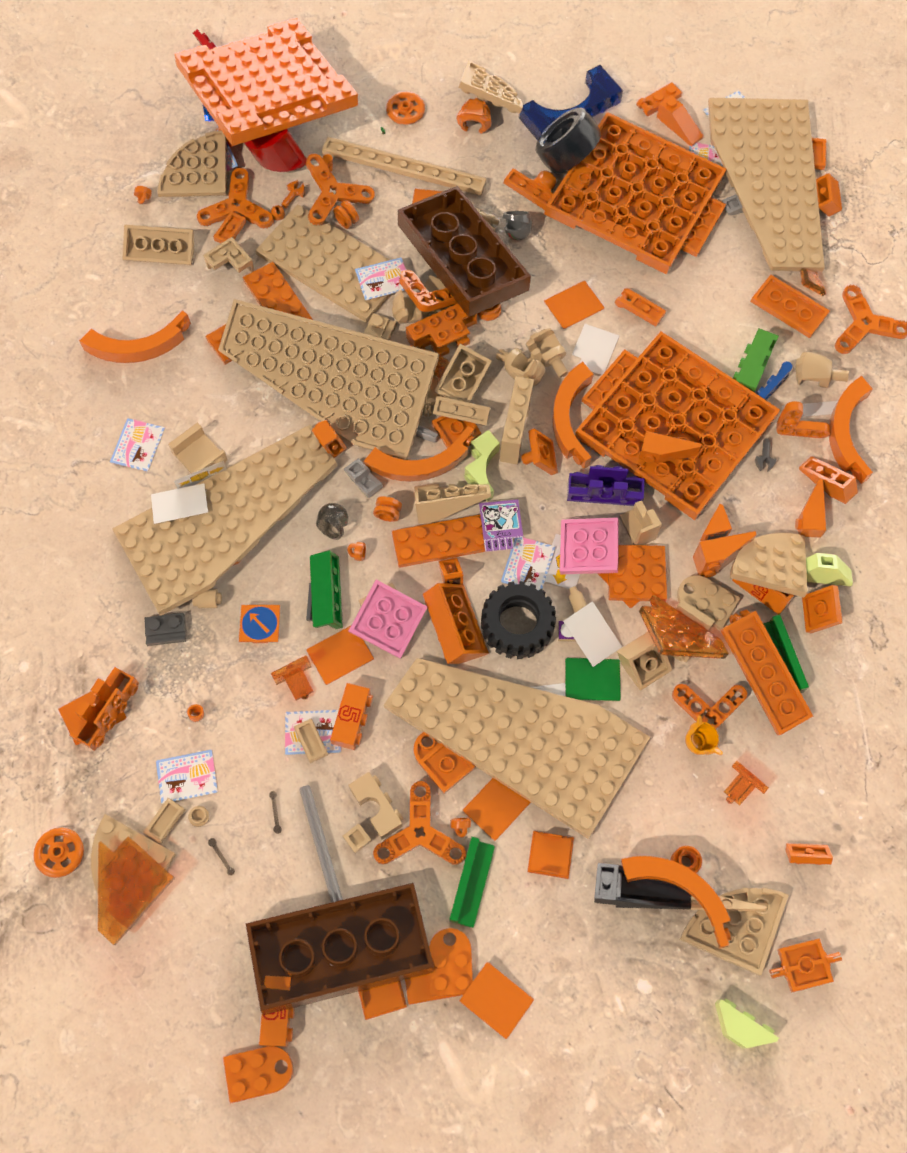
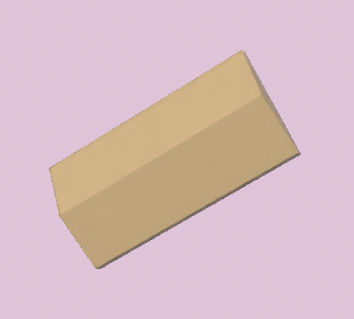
M124 225L122 260L192 265L195 250L193 229Z

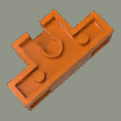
M455 304L407 326L406 339L412 347L419 349L431 345L434 352L440 355L439 358L449 354L447 346L449 343L455 341L457 347L459 344L464 346L470 344V340L467 337L470 334L468 327L477 324V314L468 317L460 305Z
M116 667L113 668L105 681L98 678L91 688V691L95 693L93 695L96 697L95 701L91 705L83 700L75 712L80 717V720L69 736L95 751L97 747L103 744L104 736L108 730L114 727L119 713L126 709L129 698L137 692L139 682L133 676ZM126 678L129 682L121 692L118 687ZM92 727L97 728L89 743L83 741Z

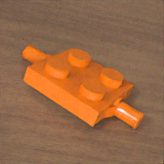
M820 938L777 949L781 960V967L770 969L769 973L778 972L777 974L770 975L772 979L784 976L792 993L834 982L830 971L831 963L842 961V957L833 959V957L840 956V952L827 955L822 947Z

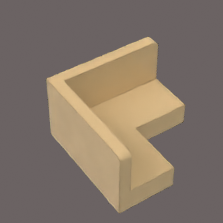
M232 237L203 255L207 268H213L214 271L227 262H230L238 273L246 268L250 272L255 271L252 259Z
M642 500L636 502L632 510L620 514V519L634 545H644L656 540L662 524L654 509L647 511Z

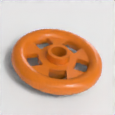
M399 92L388 100L386 112L389 118L398 124H413L424 115L425 104L422 98L415 93ZM415 101L418 105L414 106L412 102ZM393 105H398L397 109H393ZM413 111L417 112L414 116L411 115ZM399 113L405 115L404 118L399 117Z
M63 827L51 829L44 833L35 845L33 854L35 865L41 873L48 877L59 878L67 876L81 863L84 846L80 836L75 831ZM63 836V842H55V837ZM73 842L75 845V850L69 852V847L67 846V844ZM45 844L50 845L48 854L42 853ZM60 848L61 853L56 856L55 851ZM69 858L71 863L63 867L61 862ZM49 859L55 863L53 868L46 865Z

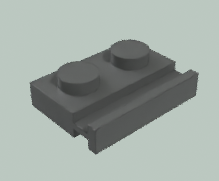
M184 613L144 617L147 646L186 642Z

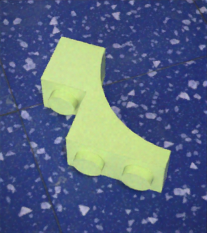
M489 430L471 442L470 452L476 460L465 467L464 478L468 484H487L490 486L486 469L492 457L499 452L500 442ZM491 486V497L485 499L487 502L493 498L494 490Z

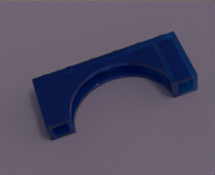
M598 65L586 73L585 84L589 88L590 93L583 102L572 108L554 110L545 108L531 100L523 105L519 119L538 141L545 129L562 114L574 108H584L594 117L612 106L618 105L621 102L623 90L601 65Z

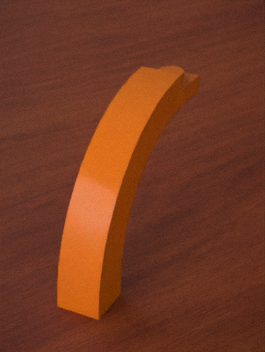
M182 310L166 327L144 338L134 340L112 339L99 334L91 328L79 342L84 351L106 361L116 363L142 362L159 357L178 346L184 340L182 332L189 328L191 322L188 314Z
M582 361L568 373L558 389L552 422L556 442L565 458L569 459L573 456L575 463L585 469L590 466L592 457L577 440L569 418V410L574 399L585 387L592 383L594 375Z
M862 376L854 380L843 392L833 409L829 422V442L836 462L842 471L847 472L851 470L852 475L861 484L867 481L873 472L857 453L851 440L849 424L853 409L860 402L868 398L873 390Z
M467 426L450 447L430 458L403 460L389 456L375 447L364 460V464L372 472L389 479L408 482L428 480L450 471L467 457L469 453L466 446L469 447L475 439L474 430Z
M634 856L621 859L627 882L642 879L661 880L674 884L688 892L706 912L713 927L719 949L729 946L728 941H731L730 932L727 927H723V924L731 921L727 910L713 888L697 873L665 858Z

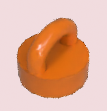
M145 186L135 187L134 196L138 198L139 204H143L146 199L151 198V189Z
M364 542L349 544L347 548L348 554L356 561H363L366 554V544Z
M453 818L450 820L451 828L455 829L457 836L463 838L467 835V828L471 827L470 818Z

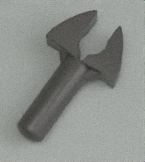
M765 438L763 440L762 456H756L755 463L761 471L763 462L766 461L768 464L767 472H769L777 459L770 457V439Z

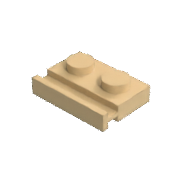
M373 313L363 334L390 340L397 326V321H391L389 318Z

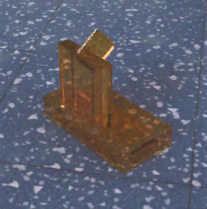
M307 655L271 673L276 685L286 681L296 701L301 698L307 699L309 694L313 692L304 674V671L312 667Z
M736 760L731 767L739 774L724 790V793L728 795L726 801L729 804L735 801L740 806L755 787L763 794L769 787Z

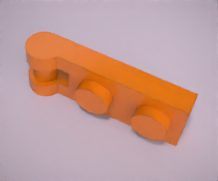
M671 82L651 95L640 98L636 105L644 110L643 112L646 116H650L658 111L659 104L670 95L679 99L682 96V92Z
M625 288L621 293V297L619 296L615 300V304L618 307L627 309L655 327L666 314V310L628 288Z

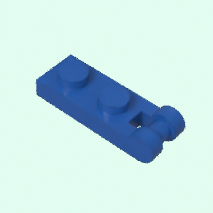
M788 361L783 362L776 376L772 375L766 383L768 385L765 388L762 386L756 394L767 400L787 379L792 370V364Z

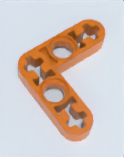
M403 270L401 272L399 283L420 311L429 312L458 304L447 288L428 292L413 271ZM412 289H418L420 292H414ZM436 297H441L444 301L438 300Z
M792 401L785 405L776 423V432L780 435L826 438L830 435V425L828 423L800 420L803 415V404L797 401Z
M678 684L672 691L674 701L696 722L697 717L701 716L706 710L707 713L703 716L702 722H708V719L714 718V724L711 725L715 729L747 697V691L743 686L734 685L711 708L685 684ZM678 690H679L680 692H681L682 690H684V691L686 692V693L684 694V696H681V697L678 696V693H679ZM739 691L741 693L740 697H737L732 703L730 699ZM691 696L693 699H691L689 703L686 705L685 702ZM691 704H700L701 711L694 712L691 709ZM719 704H727L729 706V712H721L719 710Z

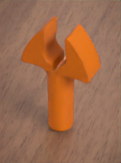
M298 180L287 185L290 193L281 203L282 207L287 208L295 196L304 197V183L298 189H296L299 185Z

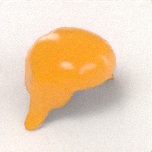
M698 716L697 722L690 726L685 736L687 748L697 755H711L714 753L723 755V752L718 748L719 735L715 727L707 722H702V717Z

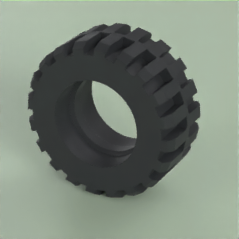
M512 581L508 582L506 587L503 584L498 586L497 591L493 590L489 594V599L485 600L482 609L481 629H483L484 639L488 640L487 644L490 648L495 647L496 653L499 655L502 652L506 653V658L510 659L512 655L517 656V659H523L524 655L530 658L534 656L535 652L540 653L543 651L544 646L549 644L556 624L555 606H552L551 598L549 596L545 597L546 592L543 589L538 591L536 585L532 583L528 586L525 585L524 581H520L519 584H515ZM510 607H523L534 614L537 623L535 628L526 634H514L507 631L501 625V613Z

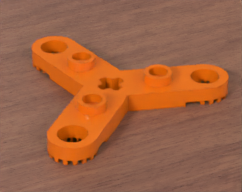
M310 154L307 157V169H309L322 191L308 214V220L313 225L323 224L337 201L343 202L346 200L350 203L369 204L374 199L375 192L370 186L339 183L320 155ZM316 160L318 161L319 165L314 166L311 164L310 161ZM363 191H364V192L366 191V193L368 192V194L370 195V197H369V198L364 197V196L362 195V192H363ZM313 213L320 214L322 218H314Z
M237 168L231 174L229 198L199 210L197 220L200 225L208 226L225 220L232 211L245 217L250 223L267 229L273 225V216L269 211L247 200L248 171L244 168ZM239 174L244 175L242 179L236 178V176H239ZM206 214L210 216L206 220L201 218L204 215L206 216ZM262 217L269 218L266 222L260 221Z
M857 285L845 287L842 297L854 322L835 342V349L839 353H850L868 333L897 339L907 337V322L874 315ZM852 291L856 294V296L851 297V295L849 296L848 292ZM897 327H902L905 332L898 331ZM840 342H846L849 347H842Z
M417 781L411 786L410 826L375 846L373 856L377 863L386 865L418 846H422L452 865H459L465 860L466 850L461 844L430 826L431 790L426 782ZM421 786L426 789V794L423 797L415 795L417 787ZM424 828L423 833L425 836L417 838L415 829L420 830ZM381 848H387L390 855L386 859H380L378 851ZM454 848L459 849L462 853L458 860L450 857L449 853Z

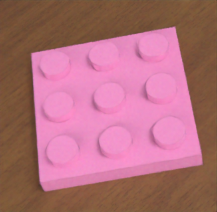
M618 517L561 520L560 574L618 573Z
M375 580L348 632L401 659L427 606Z

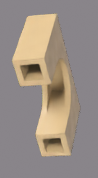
M518 376L515 378L501 441V462L518 465L525 421L529 414L534 379Z

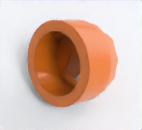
M280 205L272 207L271 214L273 219L276 221L282 220L285 217L283 207Z
M194 704L188 708L187 714L189 719L193 722H199L203 719L204 710L201 705Z

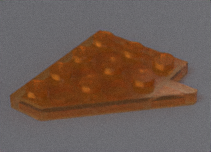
M653 595L649 600L652 606H642L639 613L659 655L725 659L729 653L719 637L657 596Z
M129 836L114 852L102 841L98 843V931L113 945H116L175 879L173 875Z

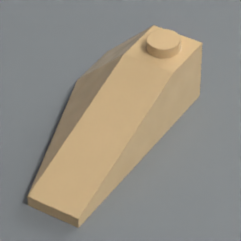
M439 484L414 487L415 506L419 524H431L491 497L490 486L487 484H467L463 488L456 487L455 484H449L448 487H439Z

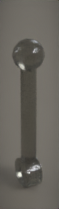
M271 791L269 797L272 800L275 822L273 830L276 834H279L282 828L279 826L277 793Z
M214 838L209 839L208 845L214 848L226 867L227 874L233 875L235 870L230 867L217 847V841Z

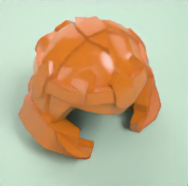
M479 98L466 101L456 117L457 123L464 131L468 130L466 126V121L468 120L482 124L479 133L488 130L492 123L489 106Z

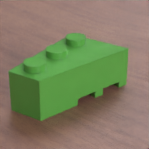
M758 328L752 344L748 343L744 351L747 354L746 358L742 357L738 365V368H741L740 372H735L733 379L755 392L779 336Z

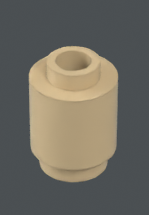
M209 589L192 599L193 606L198 608H218V604H222V594L218 593V589Z

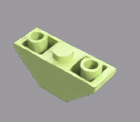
M816 553L806 558L807 582L842 586L853 585L851 569L837 555Z
M720 999L716 1001L715 1007L723 1036L739 1047L751 1048L778 1041L779 1037L774 1035L775 1031L765 1024L759 1025L755 1022L756 1018L745 1011L741 1013L735 1009L736 1005L730 1000L724 999L723 1001Z

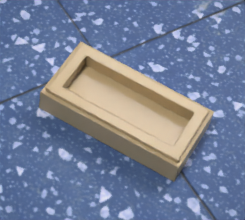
M312 718L294 726V730L310 764L328 755Z
M167 798L143 833L159 844H162L186 809L170 798Z

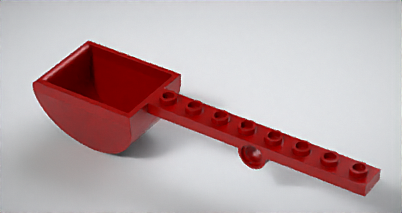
M198 29L193 32L201 46L206 45L209 50L216 47L213 42H210L205 33L201 34ZM288 129L244 142L256 161L270 171L288 172L306 165L307 158Z

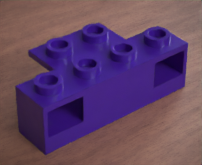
M602 465L590 466L588 474H583L582 472L569 473L567 501L634 506L636 502L641 500L643 502L644 479L637 476L627 477L628 469L618 466L613 468ZM571 484L586 485V488L571 487ZM628 488L640 489V492L627 490Z

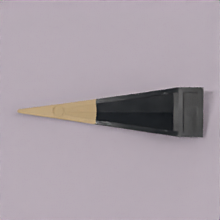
M598 863L594 903L616 905V908L704 910L694 897L674 884L654 879L627 882L623 866ZM719 896L727 911H767V907Z

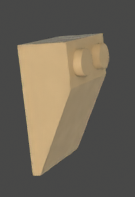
M459 344L434 392L445 398L470 403L491 366L492 360Z

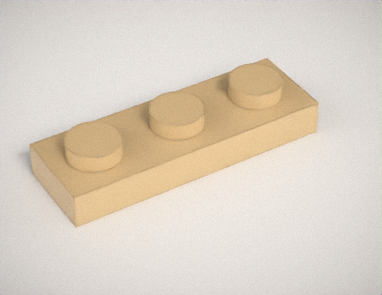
M437 396L433 414L487 426L491 408Z

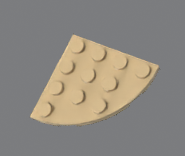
M468 60L458 88L464 93L477 95V98L481 100L491 101L497 107L503 106L511 113L520 114L523 103L521 99L517 98L518 93L499 76L488 74L486 68Z
M222 130L205 133V136L195 140L193 138L183 144L167 161V166L160 176L157 194L159 197L226 196L227 138Z
M772 533L755 538L737 554L731 567L730 578L805 597L807 594L805 536L792 533Z
M104 814L92 845V878L97 894L105 908L119 923L131 930L176 854Z
M742 888L720 895L767 907L765 912L727 911L731 921L723 924V927L728 928L731 941H728V947L719 949L713 927L706 912L698 910L684 928L679 940L761 976L789 895L767 888Z

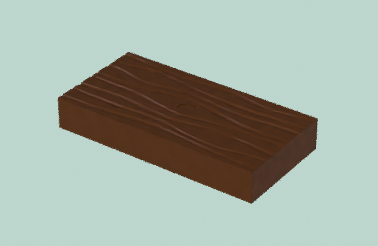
M458 186L398 209L399 228L468 317L529 291L531 275Z
M414 882L245 923L259 1006L263 1015L434 972V965ZM265 976L291 977L290 991L267 988L264 985Z

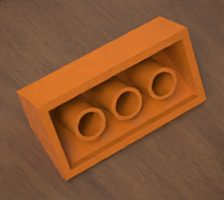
M437 583L423 593L425 604L431 616V621L436 630L447 664H461L489 654L464 584Z

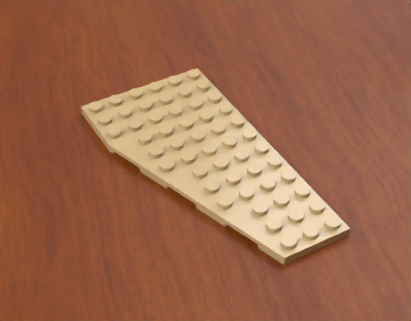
M709 98L710 142L718 153L723 164L722 167L727 169L725 174L742 204L744 215L751 230H754L770 270L823 272L825 266L808 99Z
M236 299L233 300L218 349L225 356L319 421L327 420L335 432L354 445L373 450L376 447L387 455L404 460L409 458L440 356L438 353Z
M311 424L226 468L227 470L199 482L198 484H205L208 513L154 524L153 510L150 508L112 528L160 616L213 588L216 585V581L237 561L240 562L259 543V539L279 520L282 521L301 502L300 499L319 481L322 482L337 467V463L331 453L328 454L313 434Z
M419 658L414 661L384 704V708L421 732H425L438 743H442L455 754L470 761L474 766L587 839L593 833L650 739L648 735L599 705Z

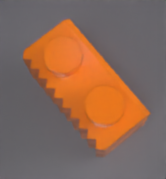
M830 173L817 178L816 186L819 209L827 216L841 211L839 181L835 180Z
M327 420L317 423L312 429L318 441L328 454L331 453L333 458L346 450V445Z

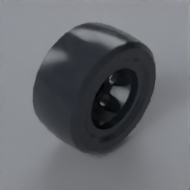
M574 108L562 114L545 129L536 143L535 150L548 169L555 174H560L579 164L592 152L601 138V131L593 117L584 108Z

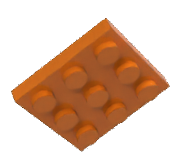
M618 545V573H608V600L666 602L665 546Z

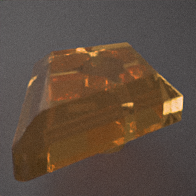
M802 268L800 270L801 284L824 296L826 291L817 271Z

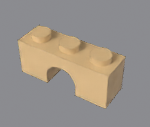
M368 772L348 786L360 806L368 801H374L379 804V813L371 818L370 821L381 840L403 827L401 822L403 817L398 809L393 810L391 807L392 800L388 793H382L379 788L382 784L377 776L374 775L372 777L370 772Z

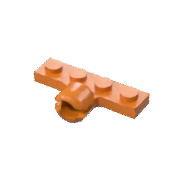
M513 168L505 177L503 183L545 210L547 203L553 196L551 191L555 187L556 178L549 171H541L532 180Z

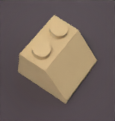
M649 631L616 651L623 668L639 690H643L672 671L661 639Z

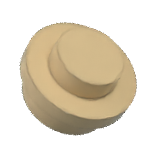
M203 806L192 808L188 814L189 822L195 827L204 826L209 820L208 810Z

